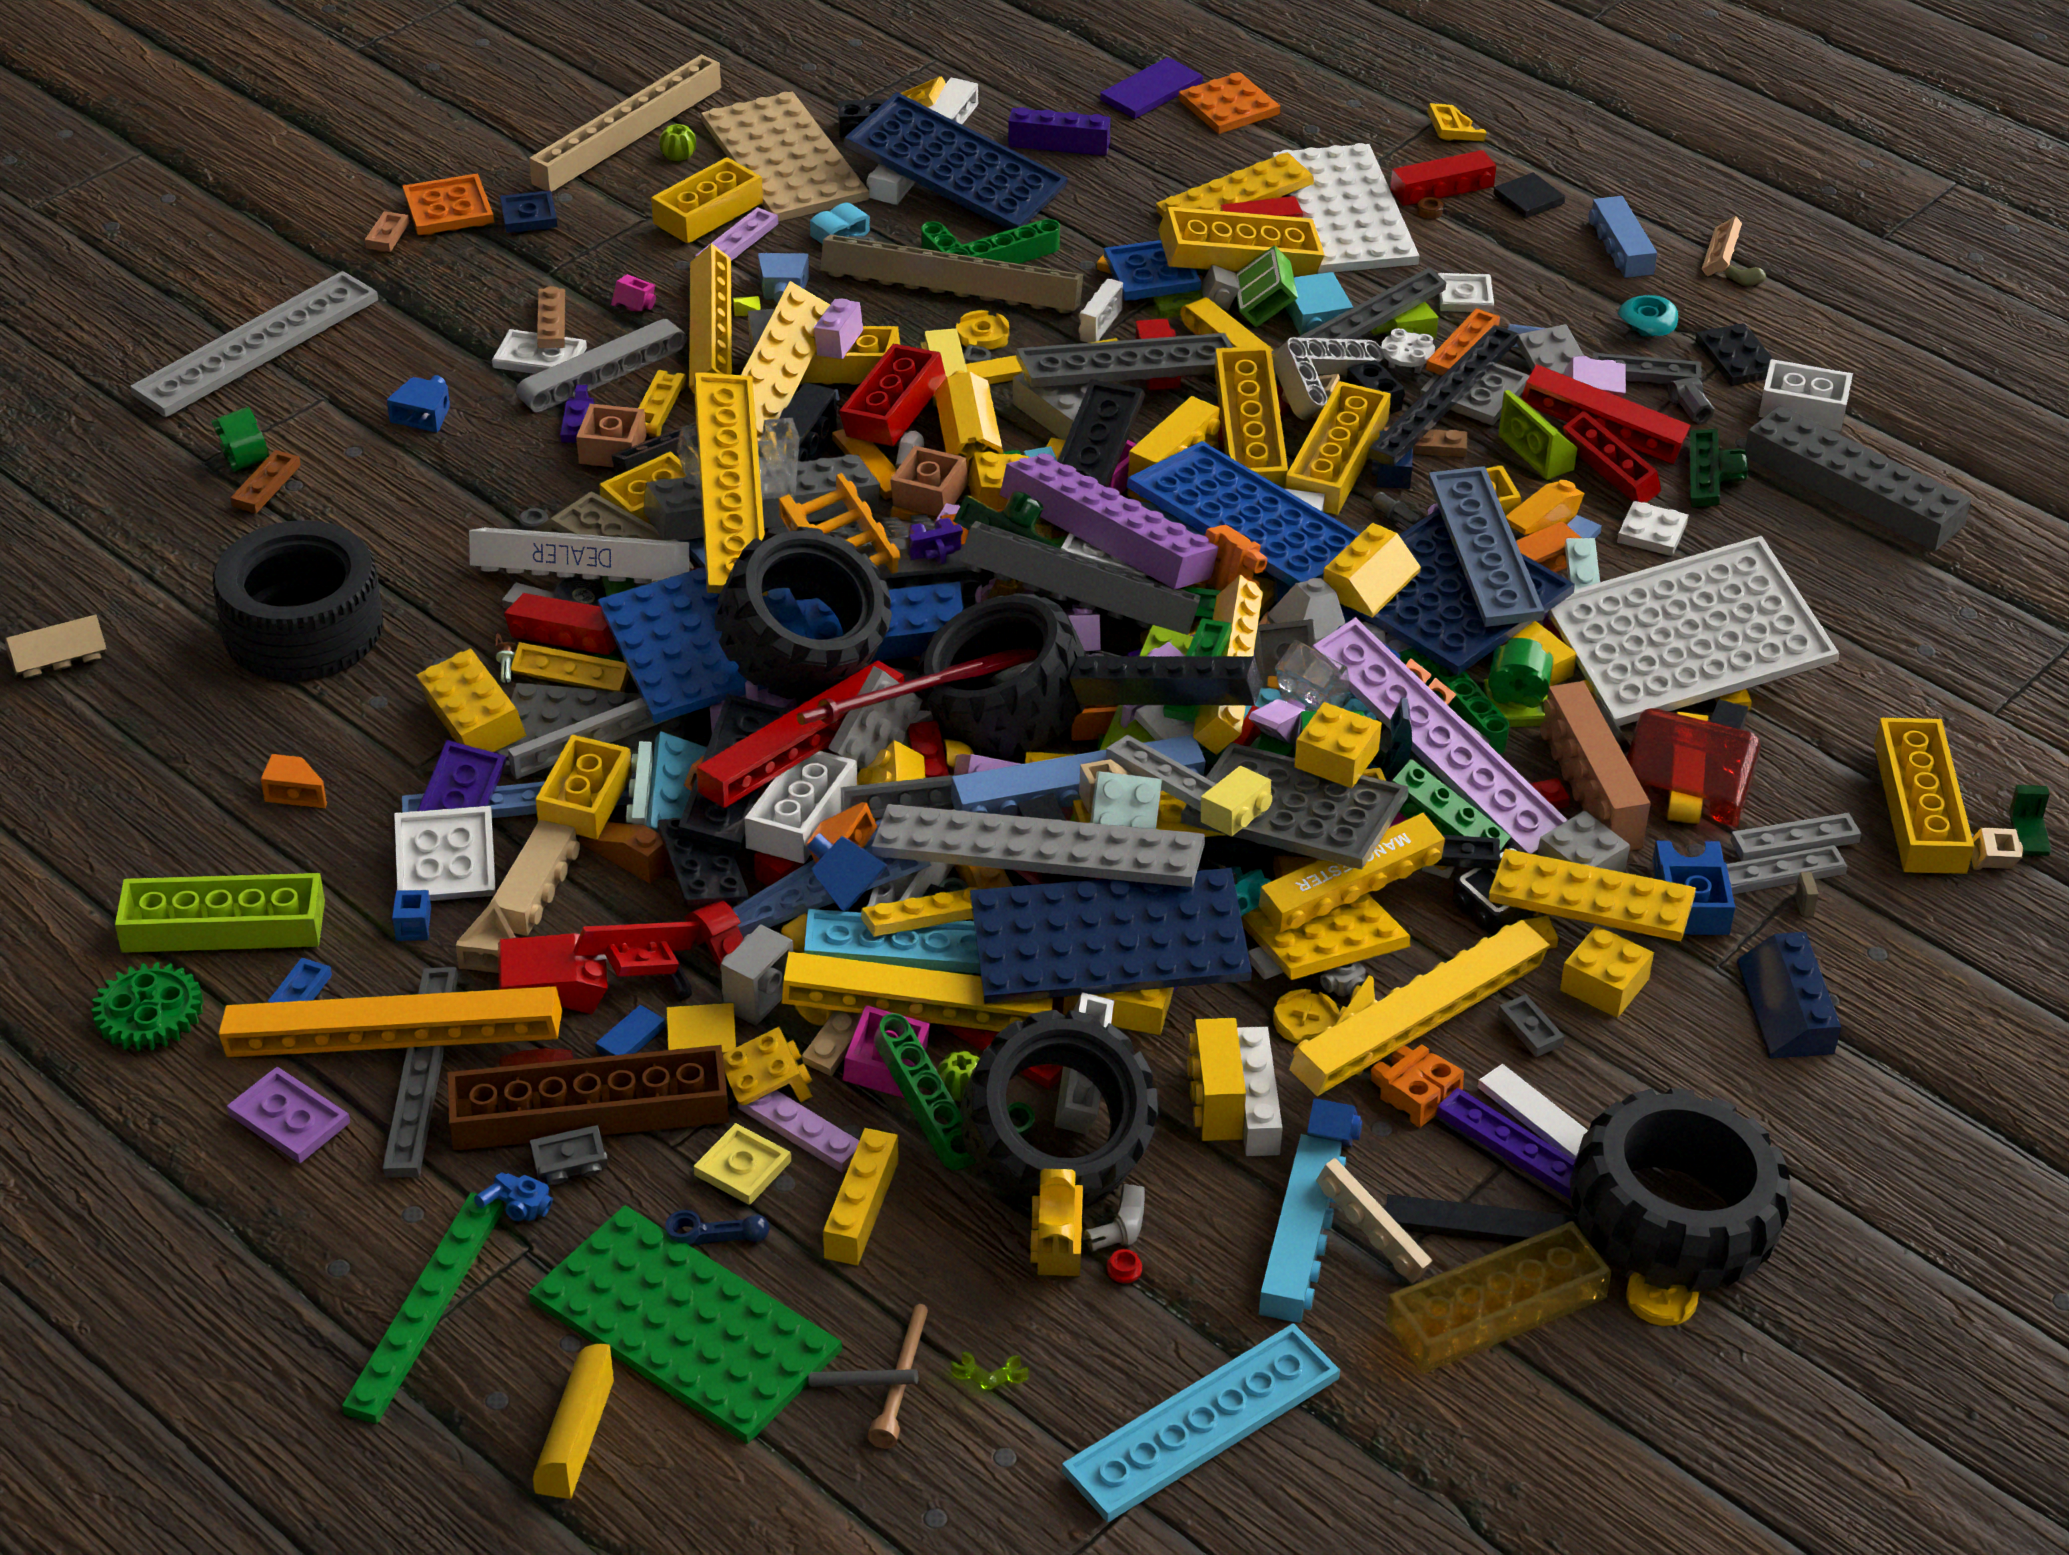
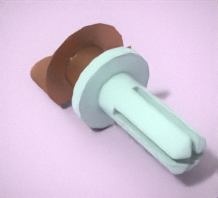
M497 633L496 647L500 652L497 653L496 660L501 663L500 680L503 683H506V681L509 683L511 681L510 668L518 646L514 643L503 642L501 636Z

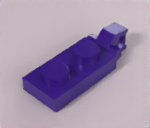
M576 385L575 397H569L568 401H566L560 433L561 442L577 443L576 436L590 404H594L593 398L588 396V385Z

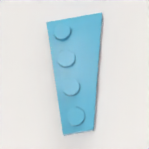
M662 731L659 732L655 738L647 827L659 833L657 828L658 820L682 818L691 793L684 786V782L691 765L705 755L707 747Z

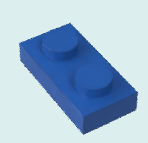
M301 958L267 1002L314 1000L331 978V967Z

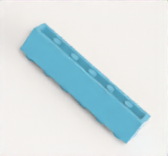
M1303 1134L1300 1136L1261 1289L1259 1315L1301 1323L1304 1309L1311 1310L1315 1289L1310 1288L1311 1282L1318 1283L1321 1262L1316 1261L1317 1255L1324 1256L1328 1235H1324L1323 1231L1324 1229H1331L1334 1209L1329 1208L1330 1202L1336 1203L1332 1198L1323 1193L1316 1179L1325 1164L1333 1158H1336L1345 1167L1346 1157L1340 1156L1342 1142Z

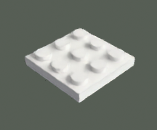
M491 806L394 813L397 890H429L430 901L485 897L496 894Z

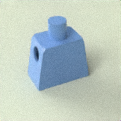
M758 253L759 278L765 299H774L778 303L790 281L805 289L809 279L808 254Z

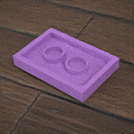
M279 1067L274 1068L227 1105L230 1117L298 1163L303 1162L350 1124L349 1113Z

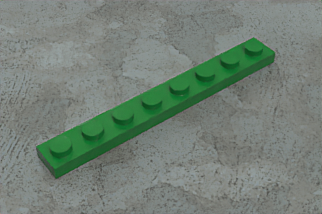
M470 1193L342 1405L344 1415L378 1424L504 1211L503 1201L495 1199L485 1207L480 1208L474 1201L477 1193Z

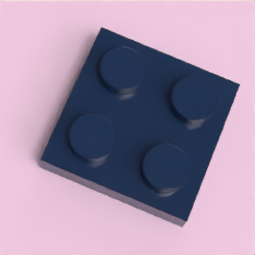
M551 190L500 196L506 233H521L527 230H547L558 227Z

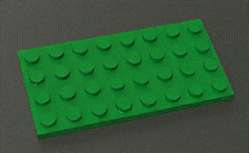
M626 1205L528 1292L530 1302L594 1344H610L612 1356L746 1444H749L809 1384V1374L811 1372H821L842 1351V1341L688 1244L673 1241L668 1237L666 1230Z

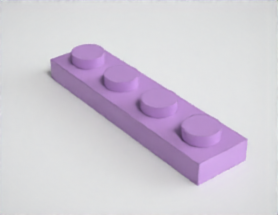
M757 207L713 241L712 244L730 257L732 261L778 225V215Z
M775 1090L744 1106L738 1103L739 1110L841 1173L849 1167L859 1140L781 1092Z

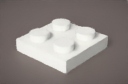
M1633 501L1618 533L1617 542L1673 556L1687 525L1688 514L1656 507L1648 503Z

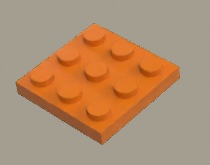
M1240 72L1179 91L1178 100L1218 134L1280 114V105Z
M478 173L402 186L417 235H432L436 232L456 231L461 228L480 227L494 223L493 212Z

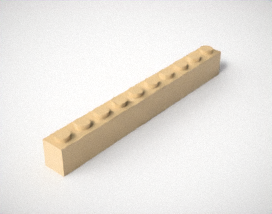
M701 54L529 158L532 184L545 191L551 190L552 192L689 107L710 96L721 88L720 63Z

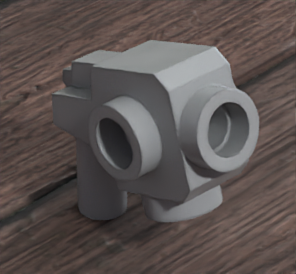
M1357 961L1323 971L1324 974L1320 976L1321 985L1326 992L1331 993L1334 991L1338 996L1343 997L1348 994L1352 996L1356 986H1362L1365 982L1366 969Z

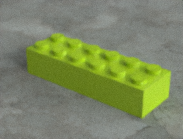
M320 873L124 879L115 922L121 953L318 947L325 904Z

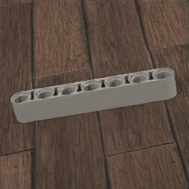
M661 319L525 378L517 385L516 396L534 412H542L567 401L569 397H575L576 385H588V391L680 351L685 346L687 336L668 319Z

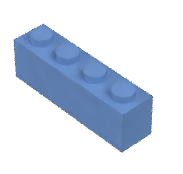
M1615 196L1593 199L1592 210H1589L1588 215L1589 222L1596 229L1598 238L1602 239L1607 253L1611 254L1616 268H1619L1624 278L1654 274L1657 251L1624 197Z

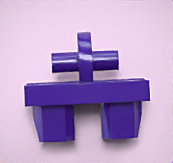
M950 518L939 519L935 522V529L926 531L921 523L911 525L909 527L908 550L910 560L935 558L938 565L946 564V555L954 554L955 551L961 550V535L963 534L961 525H954Z

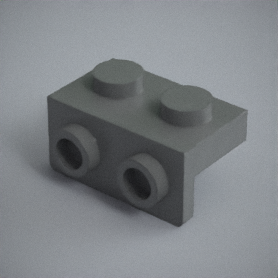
M598 1125L530 1140V1148L538 1181L542 1183L547 1182L548 1185H556L567 1181L569 1176L581 1174L582 1177H591L600 1174L602 1169L607 1168L608 1158L606 1152H604Z

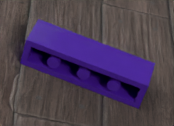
M1025 107L1012 108L1008 121V147L1107 156L1110 144L1111 117L1100 114L1085 115L1076 112L1063 113L1052 110H1030Z

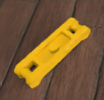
M657 371L638 409H644L645 421H647L645 422L646 434H649L650 437L656 438L660 436L662 426L680 391L685 388L686 374L676 373L671 375L667 371Z

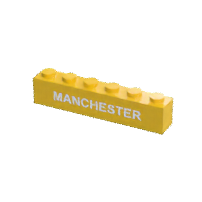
M1421 813L1388 828L1362 870L1326 860H1318L1261 886L1259 907L1279 933L1291 928L1296 929L1304 922L1316 916H1324L1342 904L1352 903L1368 892L1378 891L1394 880L1404 879L1420 868L1436 864L1442 858L1445 838L1427 816Z

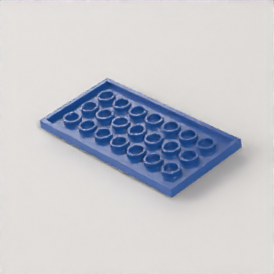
M1203 441L1128 477L1127 488L1159 506L1160 509L1174 515L1183 523L1202 532L1203 535L1206 534L1208 528L1226 524L1250 539L1251 542H1257L1261 545L1260 553L1268 558L1264 571L1291 586V588L1296 583L1308 581L1312 578L1323 579L1324 568L1360 535V533Z

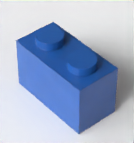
M1313 1099L1307 1131L1309 1136L1342 1142L1341 1146L1349 1148L1352 1147L1353 1140L1359 1141L1362 1120L1361 1116H1358L1355 1106Z

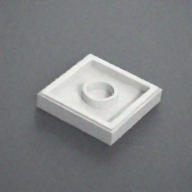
M1438 273L1447 282L1446 290L1439 293L1440 311L1473 312L1478 308L1493 313L1494 300L1491 276L1489 274Z

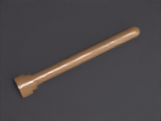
M918 1304L914 1307L895 1370L911 1369L928 1313L927 1307L923 1304ZM906 1384L890 1386L882 1415H879L871 1423L868 1440L876 1447L888 1449L894 1447L897 1443L900 1427L896 1417Z

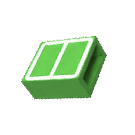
M1275 245L1236 273L1240 288L1237 293L1239 311L1255 327L1261 325L1298 298L1291 261Z

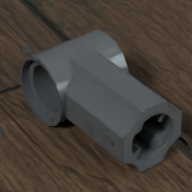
M1698 377L1675 380L1669 383L1668 396L1673 405H1681L1697 425L1707 423L1714 416L1715 408L1703 394V385Z

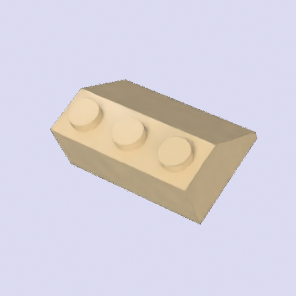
M97 615L6 638L5 642L15 675L23 674L24 679L41 675V669L53 666L54 671L71 667V661L83 658L84 663L101 659V653H104L107 649Z

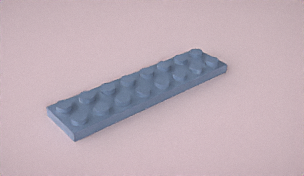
M1485 466L1430 472L1428 482L1485 627L1544 620V608Z

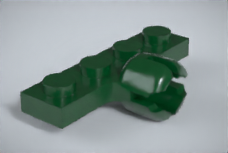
M1718 429L1690 430L1691 507L1720 505V483L1743 482L1748 477L1746 451L1741 448L1720 451Z
M1013 492L1004 510L1001 512L966 495L953 522L960 524L967 530H970L974 522L978 521L1067 551L1040 536L1035 531V525L1044 509L1043 504L1037 499L1032 500L1030 495L1023 492Z

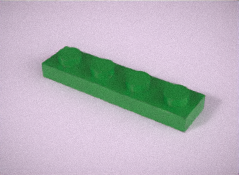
M1202 618L1186 656H1222L1232 633L1231 623ZM1164 705V717L1194 723L1201 705Z

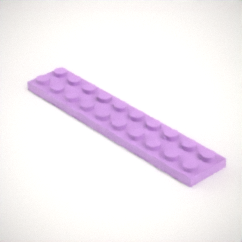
M1356 617L1313 645L1310 653L1390 730V719L1401 697L1408 699L1412 726L1411 750L1458 796L1509 834L1511 838L1507 843L1510 846L1513 845L1520 852L1536 855L1538 853L1540 837L1568 821Z

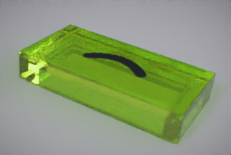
M1196 290L1189 293L1168 294L1162 297L1154 296L1152 304L1160 318L1180 316L1182 306L1204 297L1202 290Z

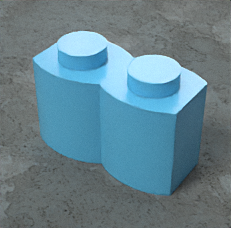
M848 202L837 205L831 211L821 212L810 220V236L822 244L823 239L830 234L844 237L865 236L870 231V216Z

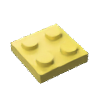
M735 1123L694 1165V1175L750 1205L791 1162V1152Z

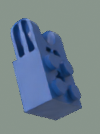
M1656 841L1652 858L1655 879L1696 887L1695 898L1684 934L1730 935L1735 903L1727 864L1723 859L1720 842L1705 841V851L1702 855L1698 857H1685L1675 851L1671 841Z

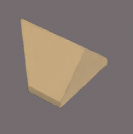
M495 899L457 941L456 951L460 969L499 973L498 943L500 939L516 937Z

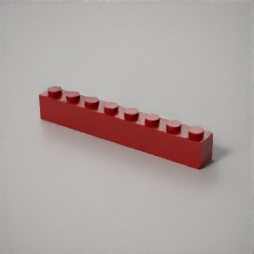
M877 660L698 765V792L723 808L729 806L829 746L848 712L839 714L837 721L831 724H825L822 720H818L805 725L798 723V713L817 708L819 701L825 698H831L834 702L857 696L873 666L883 670L899 683L904 682V675Z

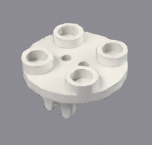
M1398 328L1392 330L1391 335L1382 341L1381 349L1383 350L1384 358L1389 361L1390 368H1394L1395 364L1415 367V373L1420 374L1421 368L1434 354L1435 346L1433 345V337L1428 334L1419 335Z

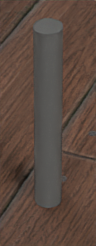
M917 1369L811 1372L809 1374V1386L917 1384L919 1377Z

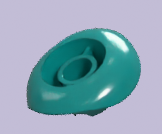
M1656 295L1633 297L1624 302L1617 311V314L1625 322L1632 325L1633 331L1635 330L1640 336L1644 337L1667 335L1676 328L1678 323V310L1676 306L1668 299Z

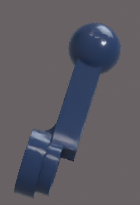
M691 1210L677 1211L671 1214L665 1223L667 1235L671 1240L688 1245L695 1242L696 1246L704 1243L744 1239L757 1243L763 1241L768 1236L770 1229L766 1218L758 1214L750 1215L743 1220L701 1223L699 1216ZM682 1227H692V1230L688 1233H676Z

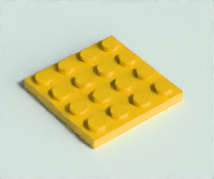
M1368 893L1360 896L1352 903L1342 904L1324 916H1316L1304 922L1300 927L1296 929L1291 928L1282 933L1277 931L1259 906L1241 916L1243 928L1291 980L1411 947L1410 935Z

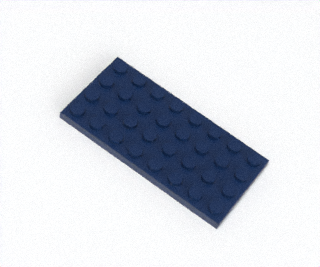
M898 92L892 95L844 139V146L940 194L942 197L954 201L962 207L983 216L985 219L1005 227L1007 230L1024 226L1031 221L1066 187L1068 180L1067 177Z
M1232 868L1197 871L1193 887L1096 879L970 890L984 1004L1078 996L1082 992L1101 994L1251 980L1252 971Z

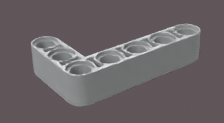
M1296 337L1289 338L1272 354L1274 369L1291 409L1302 420H1308L1327 403V396L1318 374L1347 375V369L1372 360H1376L1379 363L1384 357L1381 347L1372 340Z

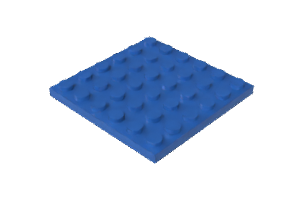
M705 567L598 599L601 613L654 724L725 701L727 693L739 697L746 695L745 682L748 680L738 672V664L727 659L719 644L722 632L715 630V609L719 603L718 597L720 594L707 593ZM789 588L772 589L768 591L767 596H763L764 603L770 614L783 627L799 636L816 640ZM758 685V691L766 689L763 685Z

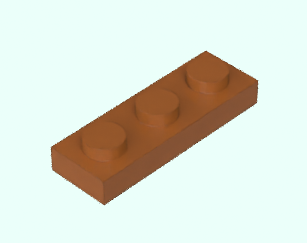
M274 450L230 497L232 507L257 514L301 466L300 457Z

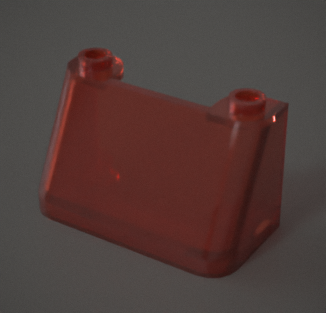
M1650 708L1644 710L1639 717L1626 759L1646 796L1650 790V785L1711 800L1710 814L1720 823L1738 827L1754 782L1761 742L1756 735L1748 731Z

